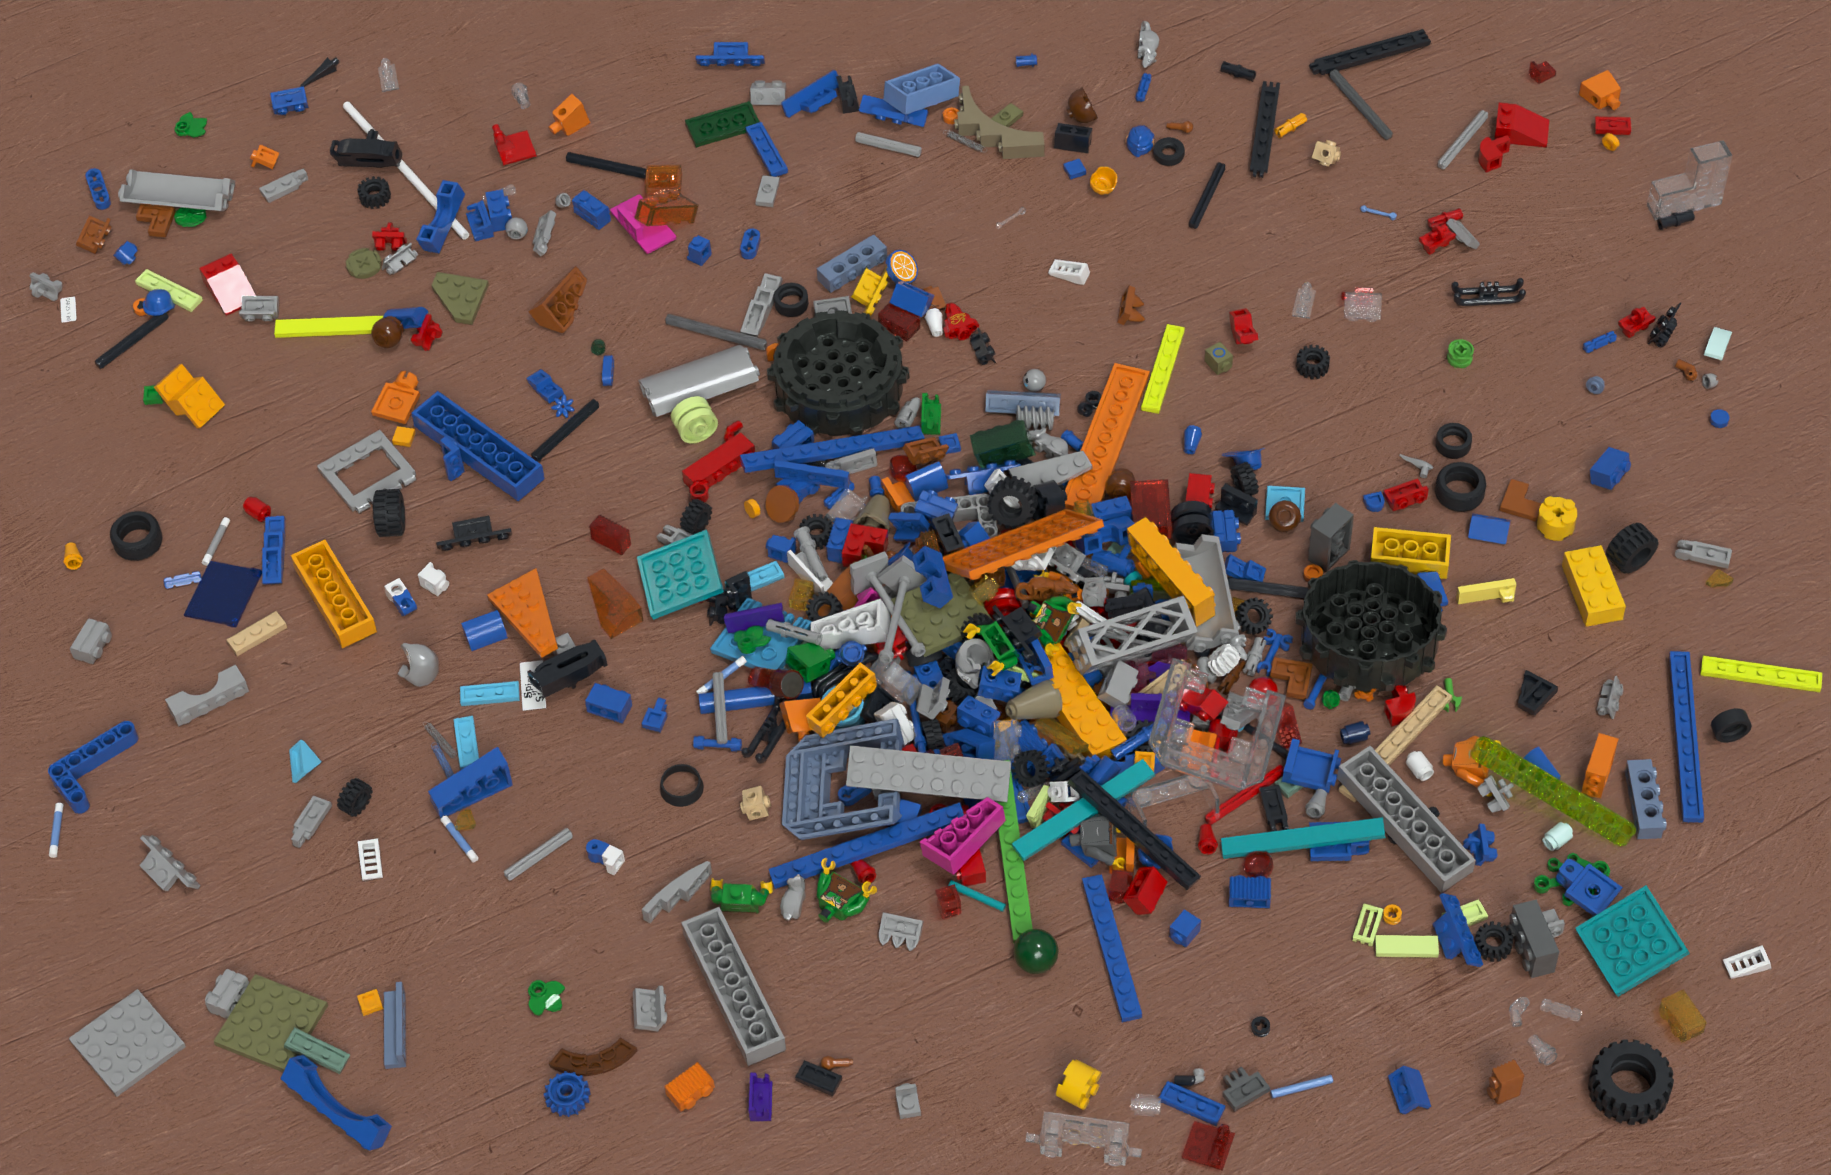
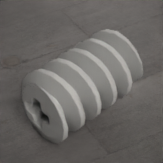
M1017 405L1016 425L1018 423L1020 429L1023 428L1024 424H1026L1027 429H1030L1032 424L1034 429H1037L1039 424L1041 428H1045L1048 425L1049 430H1052L1054 426V409L1051 412L1047 406L1045 412H1043L1042 406H1039L1038 411L1032 406L1031 410L1028 411L1027 406H1024L1023 411H1021L1020 406Z

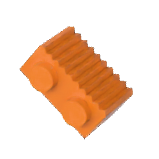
M696 1062L695 1065L689 1067L688 1070L666 1084L665 1092L672 1103L682 1112L684 1109H691L702 1096H709L713 1092V1088H715L714 1080Z

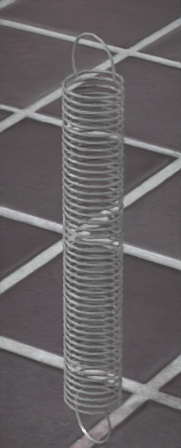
M952 131L951 133H946L949 134L947 137L952 139L954 136V140H959L958 142L966 146H973L972 148L978 149L977 151L983 150L981 148L984 146L980 147V144L976 146L978 143L970 139L967 140L963 136L960 138L961 135Z
M428 723L425 726L426 730L437 740V743L449 756H451L452 752L456 753L453 754L452 758L454 759L457 752L434 726Z

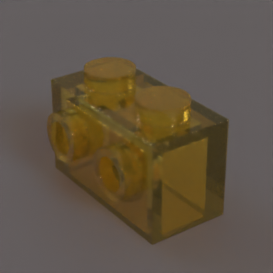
M1684 989L1662 999L1659 1013L1664 1020H1667L1674 1036H1678L1681 1042L1704 1033L1707 1022Z

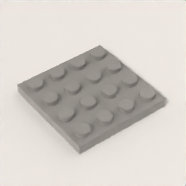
M138 989L69 1038L71 1044L116 1097L186 1047L181 1038Z

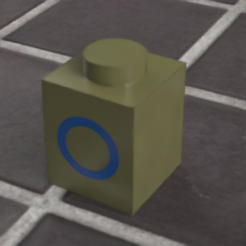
M1218 342L1205 349V362L1219 375L1232 368L1233 355L1221 342Z

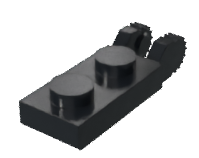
M1279 785L1259 788L1270 832L1277 831L1275 826L1277 823L1282 824V830H1288V817Z

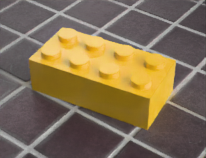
M1374 527L1370 562H1381L1393 566L1403 565L1414 575L1423 572H1438L1440 579H1447L1451 535Z
M1602 545L1564 552L1562 568L1585 627L1623 620L1626 605Z

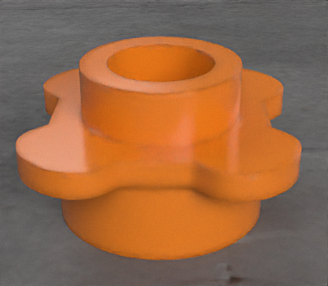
M1371 689V692L1366 691L1367 693L1357 690L1354 696L1357 699L1362 698L1369 702L1373 700V693L1376 689Z

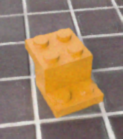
M183 364L175 367L154 386V389L175 415L186 414L196 428H201L225 406L204 377L193 378Z

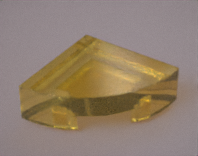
M1717 569L1708 578L1706 585L1710 587H1727L1733 583L1734 578Z
M471 809L462 811L457 817L455 829L475 828L476 822Z

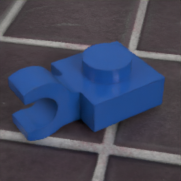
M658 698L654 709H647L641 723L642 728L661 733L667 719V712H665L667 704H665L666 699Z

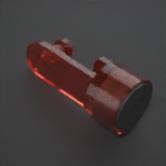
M755 667L748 676V683L750 685L770 689L774 696L785 699L797 698L804 686L802 675L796 670L786 668L773 670Z

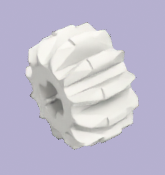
M1223 644L1213 651L1207 660V664L1213 674L1224 676L1234 669L1241 657L1234 646Z

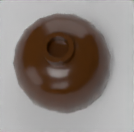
M1083 87L1070 95L1068 99L1069 108L1066 109L1070 118L1074 117L1080 123H1089L1098 119Z

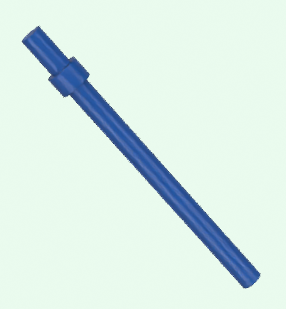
M905 671L903 675L914 727L915 747L918 749V752L926 753L925 747L927 743L925 736H923L919 712L916 711L917 701L910 671Z

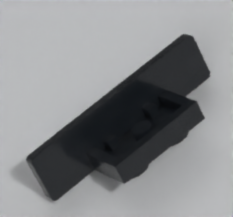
M490 516L452 522L455 539L436 542L438 549L447 551L453 549V546L468 547L473 542L484 544L494 538L505 540L512 535V530L508 528L492 531Z
M996 605L993 606L994 614L992 617L994 621L1003 626L1002 630L1007 637L1011 636L1013 645L1017 650H1022L1021 653L1024 659L1036 666L1038 664L1028 644L1042 636L1040 629L1022 607L1004 617Z

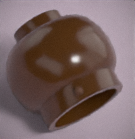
M387 316L375 322L371 330V336L378 346L392 348L400 342L404 327L397 318Z
M1119 468L1109 475L1105 483V491L1108 497L1114 499L1127 496L1128 501L1134 497L1137 491V482L1131 471Z
M1279 501L1269 511L1270 524L1280 532L1292 531L1300 523V509L1291 501Z

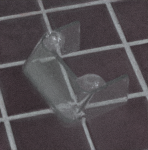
M1201 771L1189 772L1138 787L1126 795L1130 813L1146 827L1147 819L1142 808L1198 791H1202L1211 811H1213V815H1215V819H1220L1219 797L1209 776Z

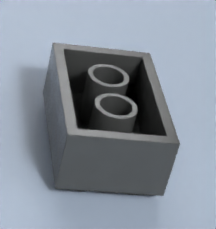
M1335 503L1331 508L1328 507L1319 519L1313 521L1310 527L1311 536L1309 538L1308 561L1320 566L1323 571L1327 572L1350 550L1354 514Z
M1537 899L1513 905L1507 929H1510L1512 932L1511 935H1513L1515 940L1516 952L1521 954L1523 958L1524 970L1529 972L1531 978L1554 973L1559 949Z

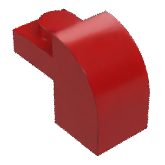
M1508 135L1496 138L1493 141L1488 136L1481 141L1478 162L1486 173L1501 167L1503 154L1509 152L1511 139Z
M1247 308L1229 312L1231 330L1237 345L1242 343L1251 344L1253 341L1259 340L1258 333L1253 328L1251 313Z
M1405 685L1395 686L1394 690L1391 691L1394 698L1385 701L1384 713L1391 727L1399 725L1415 709V692L1408 694Z

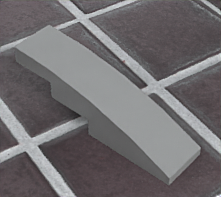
M764 274L754 299H751L740 331L741 333L755 337L759 336L773 307L774 293L781 286L782 277Z
M706 861L670 882L642 908L643 919L651 923L662 909L669 913L680 899L688 902L712 874L711 863Z

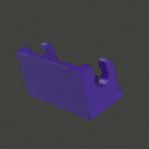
M750 1073V1121L772 1120L773 1082L770 1081L768 1074H765L764 1078H758L756 1073Z

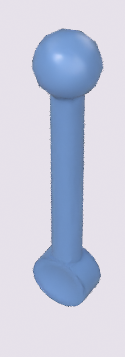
M1365 205L1360 208L1362 212L1367 211L1387 216L1391 220H1395L1397 217L1396 213L1381 212L1367 208Z

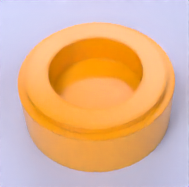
M1607 133L1602 138V144L1610 151H1615L1620 145L1619 140L1613 134Z
M754 499L744 502V508L751 518L760 515V507Z

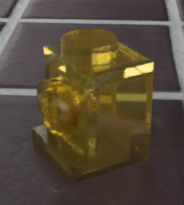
M986 575L968 589L978 604L985 606L983 602L985 600H992L996 596L1000 585L994 577L990 579Z
M795 578L789 596L790 608L808 610L806 605H810L808 600L813 599L814 582Z

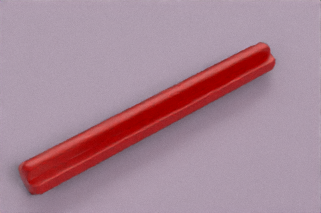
M1282 765L1276 766L1205 815V821L1212 825L1259 793V788L1267 787L1281 778L1284 767Z

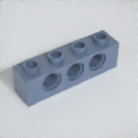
M872 235L818 267L817 279L831 293L849 281L856 279L866 268L870 270L879 263H883L887 259V247L875 235Z
M1651 759L1627 760L1625 777L1637 839L1662 838L1663 830H1666L1667 824L1666 819L1662 818L1663 802L1659 801L1658 797L1660 795V786L1655 782L1657 778L1656 767L1652 766Z

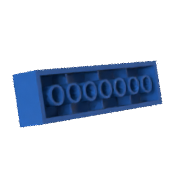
M439 391L434 393L411 413L414 427L439 445H441L440 440L445 436L451 441L454 440L460 448L462 461L518 502L545 479L540 463Z

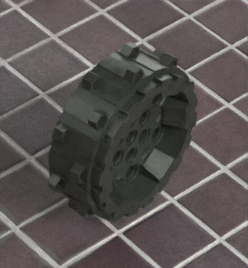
M835 310L831 314H828V312L815 313L813 318L809 319L807 317L787 333H781L777 337L779 346L775 350L774 363L767 369L768 380L775 382L777 398L773 401L774 408L777 412L787 414L794 423L798 420L814 432V435L821 433L830 436L847 434L858 436L862 435L864 430L880 424L890 414L896 415L899 412L900 405L898 401H900L903 392L902 384H906L907 379L910 378L909 368L902 366L900 349L903 347V340L900 336H893L886 327L875 319L871 320L869 314L857 312L849 314L848 311Z
M1352 560L1347 565L1328 571L1322 577L1311 578L1308 581L1307 588L1309 590L1304 598V607L1298 610L1295 616L1296 624L1302 626V646L1300 647L1299 654L1302 659H1309L1326 678L1334 679V684L1346 688L1354 686L1359 691L1371 692V689L1392 691L1395 686H1404L1424 672L1431 673L1435 669V661L1433 659H1435L1438 651V643L1445 640L1447 633L1446 626L1441 624L1442 611L1440 603H1442V595L1439 591H1433L1419 576L1409 572L1406 566Z

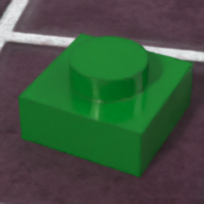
M144 386L143 401L145 405L163 404V398L154 389V386Z

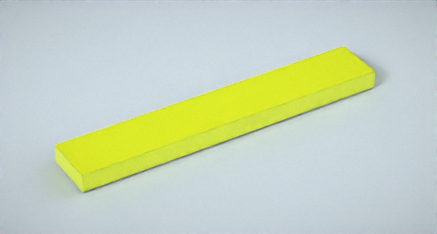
M383 316L276 320L274 334L275 338L371 334L373 325L382 319Z
M1167 324L1143 399L1141 411L1160 413L1185 327Z
M1710 656L1702 657L1701 676L1821 692L1822 672Z

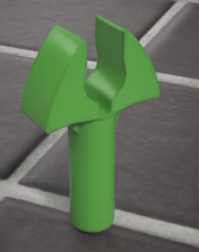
M1446 678L1444 680L1445 691L1453 696L1451 702L1455 705L1456 712L1461 705L1462 696H1454L1452 679ZM1448 703L1445 705L1444 710L1447 712H1449Z

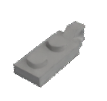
M301 169L262 186L259 190L266 201L270 203L299 189V186L308 180L306 171Z
M552 210L539 218L532 242L534 244L533 251L540 256L544 255L548 249L546 244L551 238L550 233L555 224L556 213Z
M873 448L826 463L825 468L848 471L849 474L877 466L876 452Z
M316 796L311 798L293 825L294 835L291 838L293 846L300 848L306 839L309 840L331 809V802Z

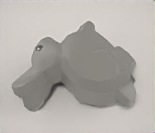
M800 874L787 880L789 888L781 900V914L788 921L792 918L798 919L801 916L802 904L806 897L805 879Z

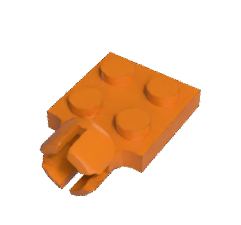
M401 371L393 383L386 382L371 411L372 415L406 424L420 397V392L415 390L419 383L417 377L411 372L408 373L407 377H404L406 371Z

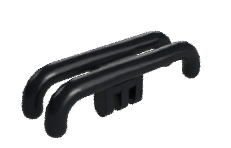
M1518 278L1514 285L1499 286L1498 281H1494V286H1492L1490 281L1487 282L1486 286L1484 282H1480L1479 287L1460 288L1456 281L1451 284L1452 291L1455 293L1453 295L1454 302L1460 306L1513 304L1523 300L1526 295V291L1520 289L1524 284L1522 278ZM1519 290L1516 296L1498 297V293H1511ZM1478 294L1479 298L1475 299L1461 298V295Z
M870 651L864 653V658L861 662L863 665L870 662L871 664H877L878 667L884 666L878 654H873ZM842 663L818 678L812 686L813 698H820L822 700V696L836 683H840L856 666H846Z
M775 695L772 710L749 747L741 750L744 758L752 756L763 740L768 742L762 754L758 753L755 756L757 763L762 764L768 759L786 730L784 720L778 726L776 718L780 711L779 703L783 701L782 696Z

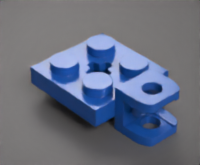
M1309 822V827L1342 822ZM1370 840L1310 848L1311 861H1352V855L1369 853Z
M1567 859L1563 863L1555 877L1556 881L1567 889L1564 895L1592 916H1596L1607 909L1623 888L1592 865L1588 864L1584 868L1571 859ZM1588 889H1597L1596 893L1598 895L1590 894Z

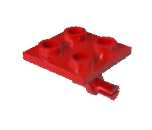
M498 124L492 126L494 142L503 165L537 156L527 130L506 136L500 130Z

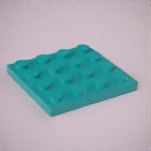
M707 530L637 557L650 616L653 620L724 592L710 535Z
M1647 885L1575 928L1617 997L1690 954Z

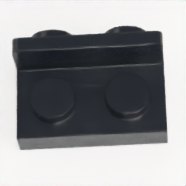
M1225 483L1221 488V500L1215 506V510L1222 512L1224 510H1233L1234 516L1238 517L1239 522L1248 525L1257 514L1258 499Z
M746 571L725 580L726 589L724 590L728 597L726 603L728 608L734 610V612L738 611L740 608L739 604H743L747 598L752 599L750 577Z

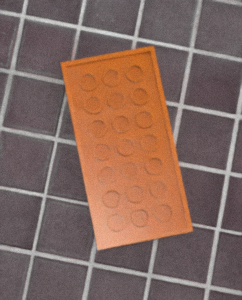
M1064 509L943 556L946 571L953 574L961 575L970 580H976L981 578L982 574L998 571V568L1002 566H1012L1015 564V561L1030 559L1031 555L1045 553L1048 551V548L1060 547L1065 545L1066 541L1078 540L1084 534L1096 533L1098 529L1104 527L1103 519Z

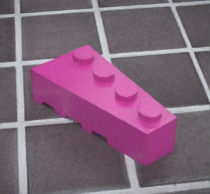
M988 797L968 809L962 817L953 819L951 824L944 829L939 828L934 832L933 836L921 840L920 845L923 856L954 875L1006 821L1003 806Z

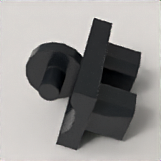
M1079 756L1071 761L1067 757L1063 760L1059 757L1054 758L1056 765L1051 767L1053 773L1049 775L1050 782L1068 781V777L1077 774L1081 770L1079 767L1082 765Z

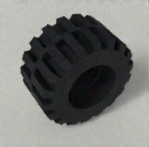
M1013 476L1012 479L1005 477L1004 481L1001 479L994 486L988 498L987 507H990L988 510L989 514H993L992 519L994 521L998 520V525L1004 524L1005 528L1012 526L1015 529L1018 525L1021 527L1030 521L1038 505V494H1035L1036 489L1034 487H1030L1031 483L1029 481L1027 483L1024 482V478L1018 480L1017 476ZM1006 496L1017 498L1021 502L1022 508L1014 509L1007 506L1003 498Z
M400 489L376 490L374 493L373 519L375 530L379 537L402 536L405 531V506Z
M1633 523L1622 529L1611 540L1606 549V556L1623 574H1629L1640 569L1652 558L1659 542L1642 523Z

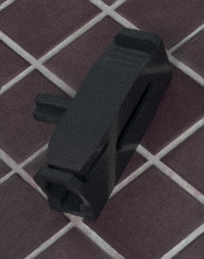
M374 129L368 131L366 139L349 138L341 141L333 140L330 147V155L338 162L339 166L399 167L402 159V151L397 141L390 142L377 139L378 131H374Z
M593 639L590 643L575 646L542 662L536 667L535 672L529 670L527 673L530 683L545 698L566 687L575 689L579 681L591 676L602 666L606 667L608 664L604 652L596 640Z

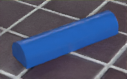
M773 685L724 690L726 711L771 706L774 705L777 693ZM714 692L699 694L701 714L715 712Z

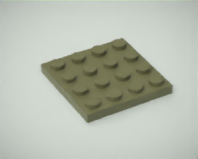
M952 572L947 574L953 598L941 609L923 602L920 587L905 593L901 616L918 643L924 644L926 650L923 655L924 657L962 641L963 637L960 632L963 631L961 626L965 627L963 622L964 620L969 621L968 616L973 618L974 613L978 615L983 613L990 617L961 575L953 574ZM896 597L893 598V599H891L894 605H895Z
M255 974L216 1036L214 1044L284 1072L289 1059L299 1055L284 1048V1044L294 1027L311 1035L327 1009L328 1004L326 1001Z

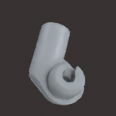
M1200 657L1197 661V673L1212 684L1217 679V675L1209 671L1207 664L1209 658Z

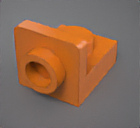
M259 145L258 150H253L250 157L253 160L251 166L254 167L257 162L273 169L279 152Z

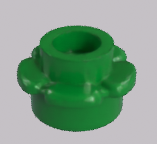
M1333 690L1325 691L1322 696L1323 705L1328 709L1337 707L1340 702L1339 694Z

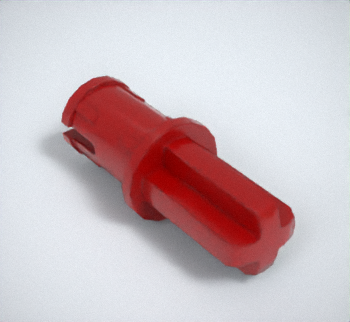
M1458 208L1429 218L1427 220L1428 226L1432 228L1435 225H1447V221L1450 218L1462 220V210Z

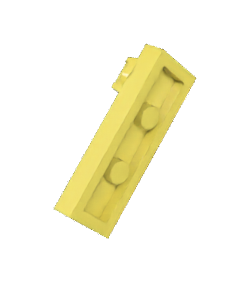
M1515 578L1460 586L1457 589V603L1463 604L1501 598L1503 603L1514 601Z

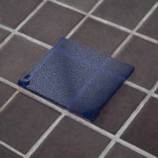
M210 561L184 616L237 627L262 575V570Z

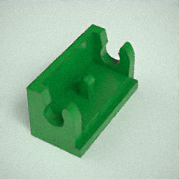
M922 393L921 428L923 435H940L941 403H939V396L935 394L934 400H930L928 393Z

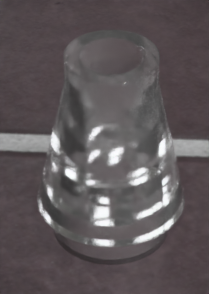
M523 83L514 84L511 87L512 96L522 109L528 108L531 104L527 86Z
M1533 1035L1528 1039L1527 1043L1532 1048L1539 1063L1550 1065L1556 1060L1557 1053L1553 1046L1539 1038L1538 1035Z

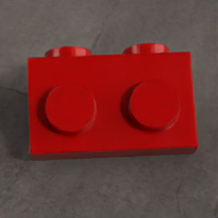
M1417 478L1383 490V496L1392 511H1396L1427 500L1429 489L1427 486L1423 487Z

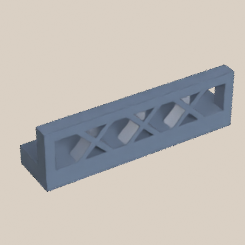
M987 390L985 412L1016 414L1017 405L1020 406L1021 411H1023L1024 406H1027L1028 411L1031 410L1032 406L1035 407L1036 411H1038L1039 406H1042L1043 412H1045L1048 406L1051 412L1054 409V416H1059L1061 394Z
M396 982V991L384 992L385 1069L406 1067V993L402 982Z

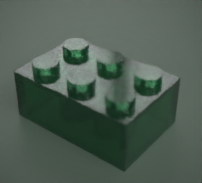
M1015 420L1010 424L998 425L993 427V429L977 431L975 434L970 435L973 453L981 468L986 467V464L989 463L1002 465L1007 460L1017 461L1036 455L1032 436L1024 420Z

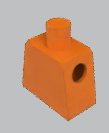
M1609 70L1581 82L1579 95L1597 109L1610 106L1615 110L1621 104L1619 101L1621 88Z
M573 94L567 97L552 112L555 122L548 126V128L554 135L561 130L569 136L588 125L590 121L582 102Z
M820 698L779 703L787 733H798L799 742L805 735H810L809 732H813L808 726L806 715L821 701Z

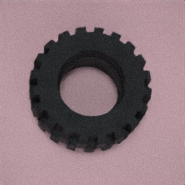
M1628 1039L1621 1040L1619 1044L1617 1042L1610 1043L1608 1048H1602L1599 1055H1596L1589 1076L1588 1090L1591 1092V1100L1596 1102L1595 1106L1597 1109L1605 1111L1604 1115L1609 1119L1611 1117L1616 1118V1122L1619 1123L1626 1121L1628 1125H1635V1122L1638 1121L1640 1124L1647 1123L1648 1118L1654 1120L1658 1117L1659 1113L1665 1110L1674 1084V1079L1672 1078L1673 1070L1669 1067L1667 1058L1661 1057L1662 1052L1658 1049H1652V1045L1645 1043V1045L1641 1044L1639 1040L1628 1042ZM1619 1071H1633L1642 1075L1647 1080L1650 1089L1642 1093H1629L1620 1089L1613 1082L1611 1076Z

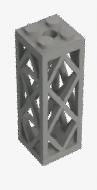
M1180 596L1080 628L1067 639V646L1074 655L1076 669L1080 671L1081 675L1109 667L1118 660L1122 662L1186 642L1198 631L1185 597ZM1160 614L1168 615L1170 621L1154 618V616ZM1138 622V624L1135 627L1127 626L1129 624ZM1147 622L1168 627L1163 635L1142 630ZM1120 629L1128 631L1130 634L1126 637L1107 631ZM1140 634L1158 640L1146 642L1135 639V637ZM1102 636L1123 641L1118 649L1096 644ZM1130 644L1139 645V646H1136V647L1127 649V647H1128ZM1094 650L1110 653L1112 655H1108L1105 657L1098 656L1095 654Z

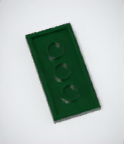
M748 101L686 119L685 125L697 148L746 133L745 127L760 121L751 102Z

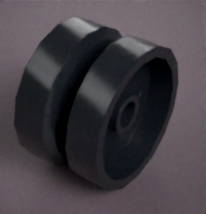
M1186 501L1179 503L1171 510L1172 538L1176 543L1194 545L1202 534L1214 536L1212 510L1206 503Z

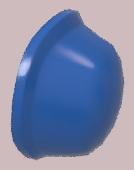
M164 289L150 291L143 301L144 312L152 316L162 315L175 308L170 293Z

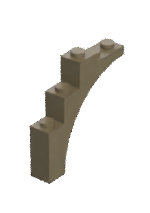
M962 86V93H959V103L963 104V106H960V112H957V119H954L955 129H958L959 135H976L977 141H980V146L998 147L999 152H1002L1003 159L1045 157L1043 132L1016 130L993 121L975 104L969 86Z

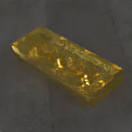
M1053 718L1036 720L1035 727L1043 735L1051 738L1054 743L1065 748L1068 753L1076 755L1087 752L1089 744Z

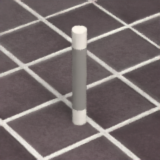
M223 518L201 562L203 565H209L230 523L229 518Z

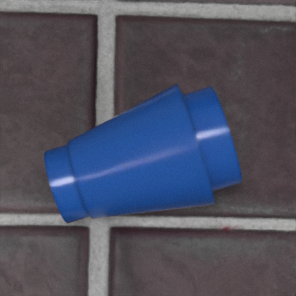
M1190 425L1184 430V452L1187 454H1195L1202 437L1201 428L1198 426Z

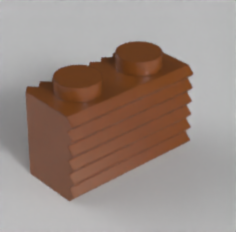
M1512 1059V1062L1508 1061V1063L1501 1064L1497 1068L1493 1067L1492 1075L1489 1077L1490 1084L1487 1087V1093L1497 1104L1517 1097L1521 1093L1524 1074L1515 1060Z

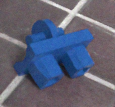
M1479 824L1478 829L1468 834V838L1463 841V847L1470 850L1471 854H1474L1475 865L1481 866L1485 861L1493 862L1498 856L1497 849L1488 847V845H1492L1495 835L1494 832L1486 830L1485 824Z

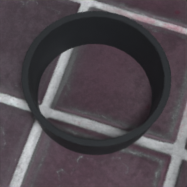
M677 764L671 766L661 777L660 793L662 798L670 805L677 807L691 805L703 793L704 785L700 774L690 765ZM677 772H689L699 779L695 790L684 796L670 794L665 790L663 783L670 775Z

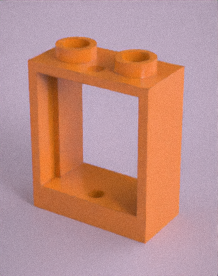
M1601 733L1598 734L1586 770L1581 793L1601 799L1614 761L1618 738Z

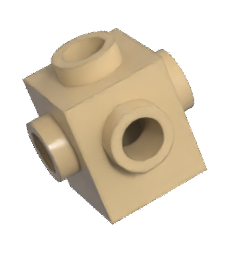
M1326 140V143L1317 141L1312 158L1320 160L1319 164L1329 167L1330 164H1335L1336 161H1339L1341 156L1340 147L1336 146V142Z
M762 786L742 791L743 802H740L743 814H747L749 821L769 816L768 807H771L768 795H765Z

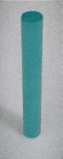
M951 880L948 885L949 888L1002 912L1005 910L1006 904Z

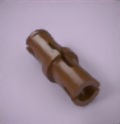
M1244 660L1224 675L1222 682L1217 688L1219 692L1226 687L1222 694H1229L1233 684L1239 680L1240 672L1245 667L1246 662Z

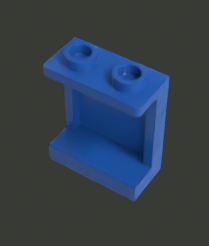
M1292 738L1282 782L1315 790L1323 789L1329 793L1331 785L1335 786L1337 774H1334V771L1339 769L1342 759L1338 757L1339 750L1335 749L1333 755L1299 747L1300 740Z

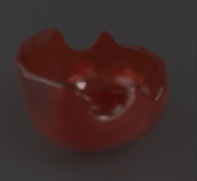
M897 455L890 460V476L899 482H906V475L917 471L916 465L910 463L906 455Z
M1255 851L1245 857L1242 866L1244 872L1250 878L1258 876L1267 878L1273 871L1274 863L1267 851Z

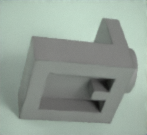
M1554 909L1542 912L1553 938L1561 935L1564 931V920H1559Z
M905 1083L895 1087L900 1119L921 1116L916 1084Z

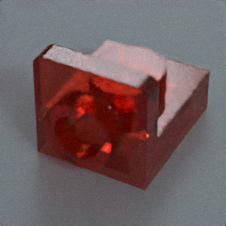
M1532 61L1530 62L1529 75L1540 84L1555 77L1556 70L1547 61L1538 65Z

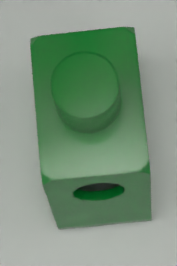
M814 643L790 646L787 648L785 663L808 683L829 672L831 660L835 659V652L832 648L824 650L820 645Z

